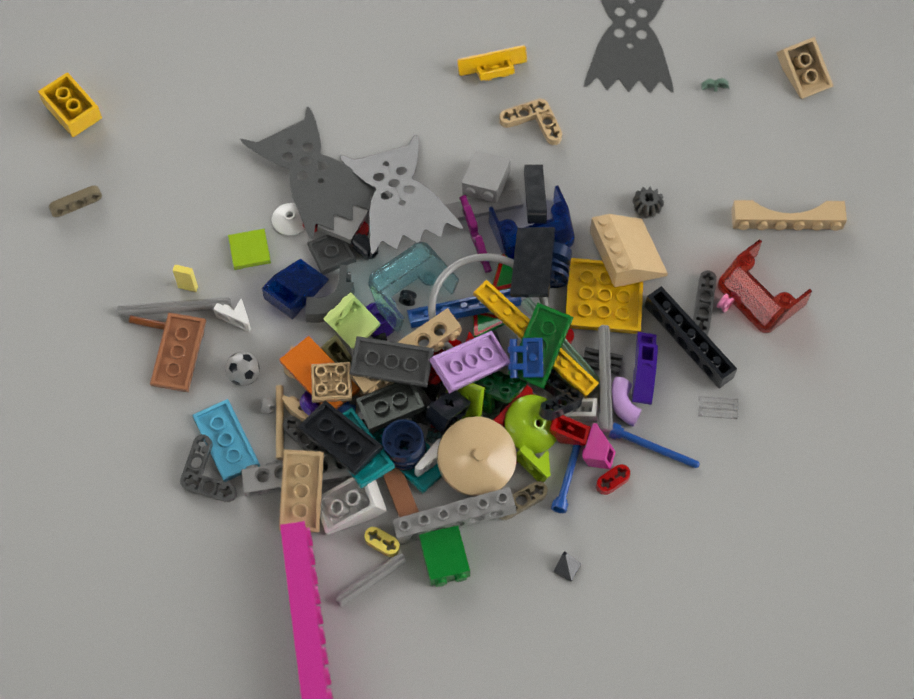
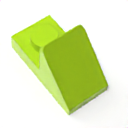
M525 445L516 453L517 461L537 481L544 482L550 476L549 450L539 459Z

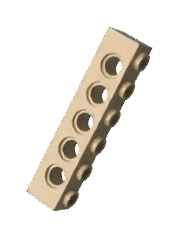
M447 308L397 343L420 346L419 342L421 340H428L429 344L425 347L434 348V351L437 352L444 347V343L457 339L461 335L462 329ZM437 329H444L445 333L438 336L435 334V331ZM352 376L364 395L379 390L384 384L389 385L392 383Z

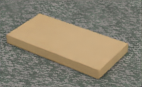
M283 450L279 530H281L280 525L305 521L306 528L310 527L311 532H320L324 451Z

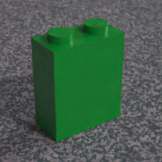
M458 525L419 534V542L431 586L441 587L446 585L447 582L454 580L455 582H462L467 577H470V567Z

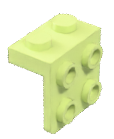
M351 292L323 318L352 349L355 347L357 336L368 338L380 326V322Z

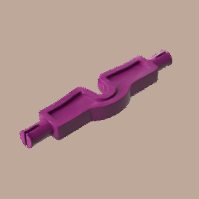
M460 196L463 214L477 254H488L483 238L478 233V224L467 196ZM480 261L485 273L492 271L489 261Z

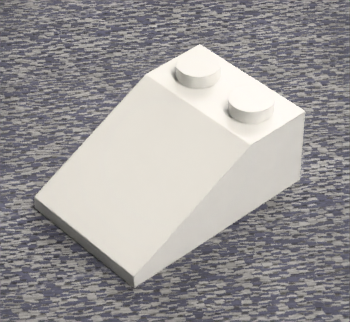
M352 477L322 494L320 518L326 534L370 521L387 511L376 480L360 488Z

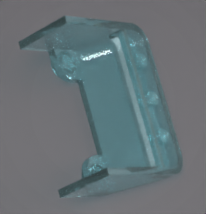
M425 242L415 243L374 271L368 280V285L378 311L397 333L401 331L405 317L396 308V302L392 296L418 278L427 286L434 285L438 276L448 267ZM452 273L442 285L452 295L460 279Z

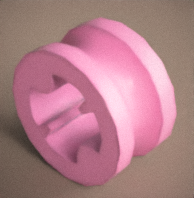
M727 293L717 304V308H722L724 313L734 302V299L729 298Z

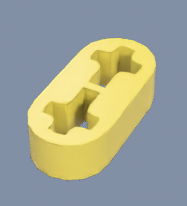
M370 527L365 531V542L373 549L387 557H394L399 553L400 545L395 537L377 527ZM375 533H377V538L381 541H378L377 539H373L371 541L369 535H374ZM383 543H386L388 545L394 543L395 550L390 549L388 551L387 546Z

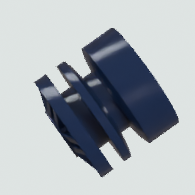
M554 242L550 288L564 287L568 284L572 250L559 242Z
M402 419L390 423L385 428L382 435V445L386 454L394 463L395 468L402 471L414 469L416 464L426 454V444L420 426L414 421Z

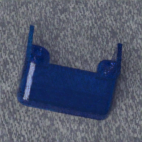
M557 185L554 189V205H552L550 211L552 218L547 220V224H533L524 228L555 227V242L565 244L570 248L574 244V230L569 207ZM493 206L489 207V225L502 254L504 253L508 258L514 260L518 227L510 219L499 221Z

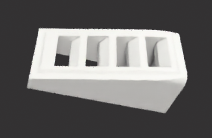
M583 398L582 404L576 409V412L571 411L564 414V416L574 420L599 421L600 403L597 398Z
M440 438L436 440L416 464L415 475L417 477L438 464L437 449Z

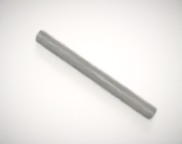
M229 297L128 304L119 305L117 312L119 316L214 310L217 303L221 305L226 304L231 307V300Z
M601 325L598 328L601 430L603 432H610L613 429L610 327L608 325Z

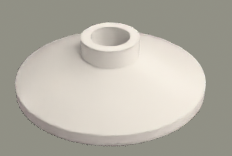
M295 203L283 204L274 211L272 225L278 233L285 236H294L305 230Z

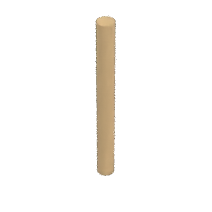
M282 385L276 386L277 460H283L284 450Z

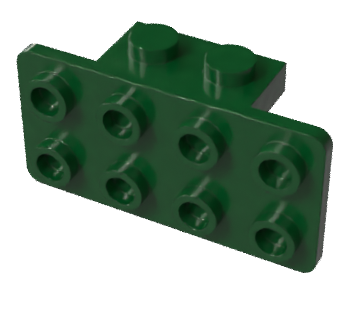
M500 371L473 382L485 387L482 411L489 414L495 410V399L504 403H510L527 386V382L519 378H510L509 375Z

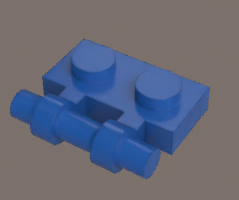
M523 338V346H517V339H509L508 353H510V364H508V371H510V378H518L519 370H523L524 378H544L543 338ZM518 353H523V363L518 364Z

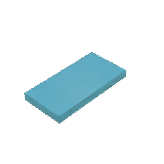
M228 399L192 415L200 433L212 440L213 446L210 454L224 482L242 475L241 470L246 469L249 465L260 466Z

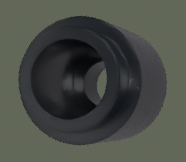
M359 233L351 241L353 249L366 260L374 259L378 255V248L374 254L371 253L370 238L365 234Z

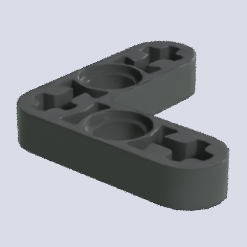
M198 435L193 441L181 475V486L187 491L220 501H233L237 496V490L232 484L203 476L213 443L208 436ZM205 439L208 445L203 446L201 452L205 455L202 456L199 453H195V451L200 452L201 446L198 443L203 442ZM194 458H201L202 464L198 468H193L191 465ZM192 477V479L195 482H198L199 490H197L198 486L195 484H190L188 486V484L185 482L186 479H190ZM206 482L214 484L211 492L204 491L203 487ZM220 484L219 488L222 490L230 488L229 490L232 494L227 495L225 498V495L218 491V485Z

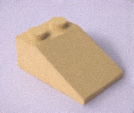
M815 37L776 53L784 73L800 99L833 87Z

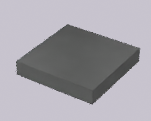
M325 235L307 243L321 275L339 269L340 265H349L356 262L348 242L333 236Z

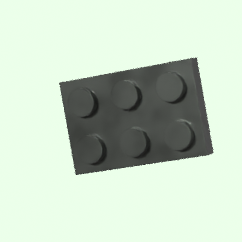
M393 383L356 399L370 433L387 427L396 420L406 419L425 411L416 387L412 385Z

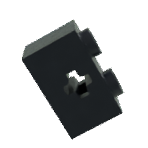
M456 390L451 393L444 392L437 401L429 403L424 419L443 433L466 415L471 402Z

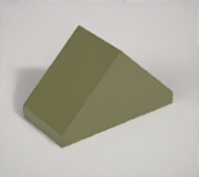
M334 335L321 347L335 363L350 362L351 364L352 356L337 335Z

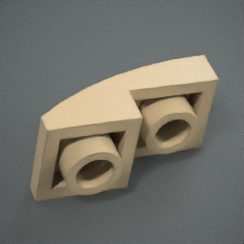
M283 395L282 400L286 410L303 422L309 415L301 408L300 400L294 396L287 397Z

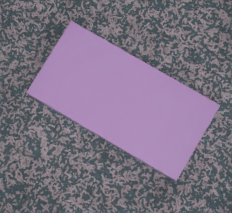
M492 331L429 359L449 393L508 367V364H510V359Z

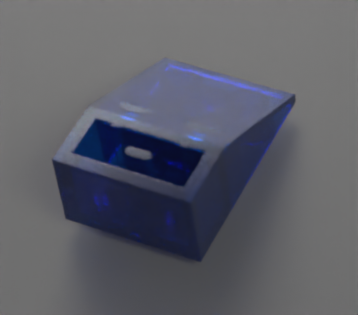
M300 258L275 274L262 287L263 297L293 320L306 306V298L314 297L329 281V278Z

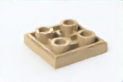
M350 362L311 364L313 403H320L325 400L327 402L352 401L351 375L349 374Z

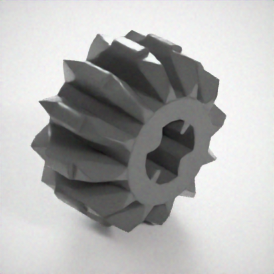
M650 186L648 190L644 187L641 188V191L637 190L632 202L634 210H638V215L645 214V218H647L649 214L654 217L656 213L659 214L661 212L664 200L663 194H658V189L653 191Z

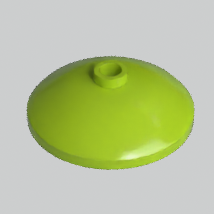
M527 395L520 397L511 404L506 413L505 429L510 434L518 450L525 445L535 454L542 453L551 448L557 441L549 431L552 420H545L539 416L541 404L547 401L542 396ZM537 420L540 422L539 427L536 425Z

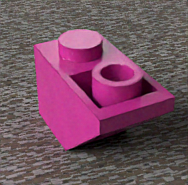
M593 423L587 445L582 452V457L589 467L611 469L616 451L598 424Z

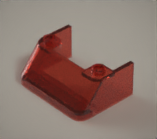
M759 239L740 253L719 278L718 289L724 295L727 293L729 298L734 299L733 304L759 331L770 333L806 306L812 290L808 289L797 299L787 292H781L774 297L749 272L754 267V258L758 255L762 241Z

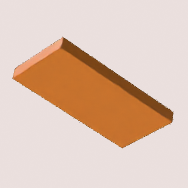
M310 336L306 337L279 359V362L311 396V364L335 363ZM351 380L353 397L360 391V388ZM337 401L328 403L336 409H338L347 401Z

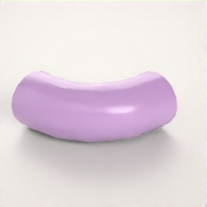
M617 376L611 385L612 409L618 418L634 427L642 409L633 405L629 400V392L632 387L631 382Z

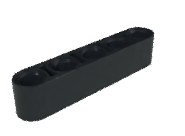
M543 164L524 165L527 223L547 224Z

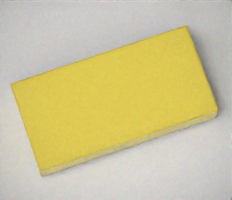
M174 265L172 271L178 288L196 292L198 285L193 269Z

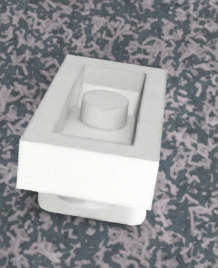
M240 299L234 310L226 304H216L214 307L216 318L250 332L251 327L242 299Z

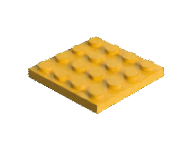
M571 258L565 314L574 317L570 328L598 331L601 325H608L610 332L631 334L641 332L643 281L614 287L602 260Z

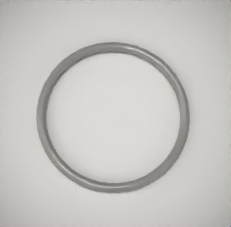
M475 254L461 258L449 265L438 276L431 289L428 301L429 320L436 316V299L442 284L455 270L464 265L479 261L498 262L513 268L514 260L497 254ZM539 297L540 303L549 307L547 297ZM440 329L435 331L436 335H443ZM447 341L444 343L443 348L449 350L453 346Z

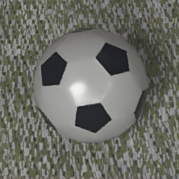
M237 352L227 360L225 365L226 376L235 385H250L257 379L260 373L259 362L251 353Z

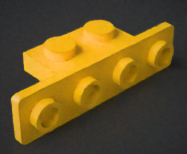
M525 45L460 58L457 60L458 72L460 76L477 73L481 81H489L496 77H507L510 74H515L513 65L527 62Z

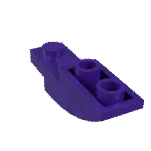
M637 333L632 402L652 404L658 355L656 334Z

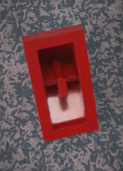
M562 415L552 420L549 431L559 443L585 446L591 427Z

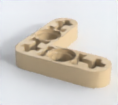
M536 99L503 110L500 113L499 122L505 128L536 119L546 141L550 145H557L562 140V130L548 102L544 99ZM525 110L529 114L527 116H521L519 112ZM544 119H550L552 123L550 125H545L542 121ZM552 129H553V134H554L555 136H557V138H554V136H551V130H552Z

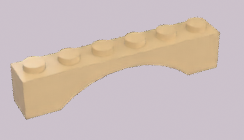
M734 200L731 209L733 229L740 230L831 229L836 231L843 229L847 221L845 201H825L820 206L801 213L773 211L753 200Z

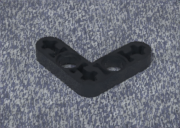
M551 372L544 390L554 397L541 404L539 416L545 420H554L579 408L584 396Z

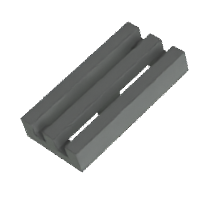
M586 347L583 359L586 362L591 360L599 363V350ZM611 353V365L617 366V368L611 367L612 374L619 375L623 355ZM587 362L592 369L599 370V364Z

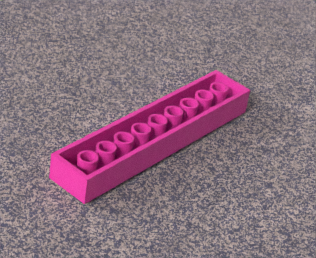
M305 521L282 524L280 529L301 699H333L331 688H328V685H331L329 668L325 667V665L329 664L326 646H322L326 644L323 626H320L323 624L321 607L317 606L321 604L318 586H315L318 585L315 566H313L316 565L313 547H309L313 546L310 527L306 528Z

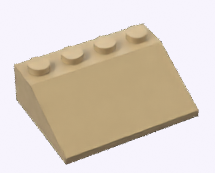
M614 214L592 217L590 234L614 287L668 276L666 268L642 219Z

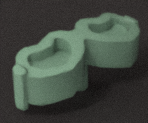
M724 78L717 80L707 79L701 83L702 90L713 87L715 92L718 91L717 88L729 89V83Z

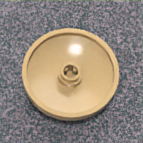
M468 417L459 420L446 430L438 445L437 463L442 477L450 487L467 496L475 497L500 490L511 479L516 467V448L510 434L499 423L485 417Z

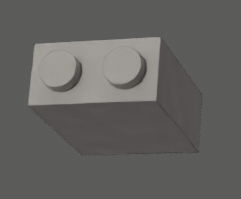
M476 151L462 181V195L497 203L511 171L510 159Z

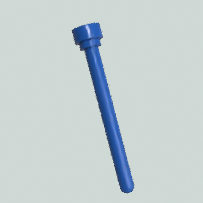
M614 422L613 429L608 437L615 440L616 438H623L693 468L699 467L700 463L697 460L626 432L621 427L622 425Z
M573 445L559 496L552 502L551 509L554 512L561 514L567 512L568 503L566 497L581 445Z

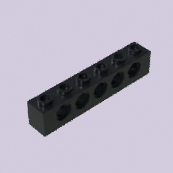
M662 286L647 296L645 308L719 389L734 378L737 371L735 365Z

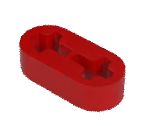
M619 464L600 476L596 484L597 491L600 494L608 495L627 483L631 474L629 467ZM618 471L621 473L625 472L624 478L622 476L615 478L618 475ZM609 481H612L609 484V488H607L606 486L603 488L601 487L602 482L608 483Z

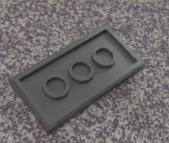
M357 336L349 374L351 376L428 388L432 366L429 359L434 355V348Z

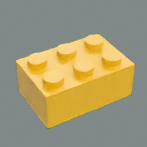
M68 72L38 91L42 103L72 137H75L102 119L97 104Z

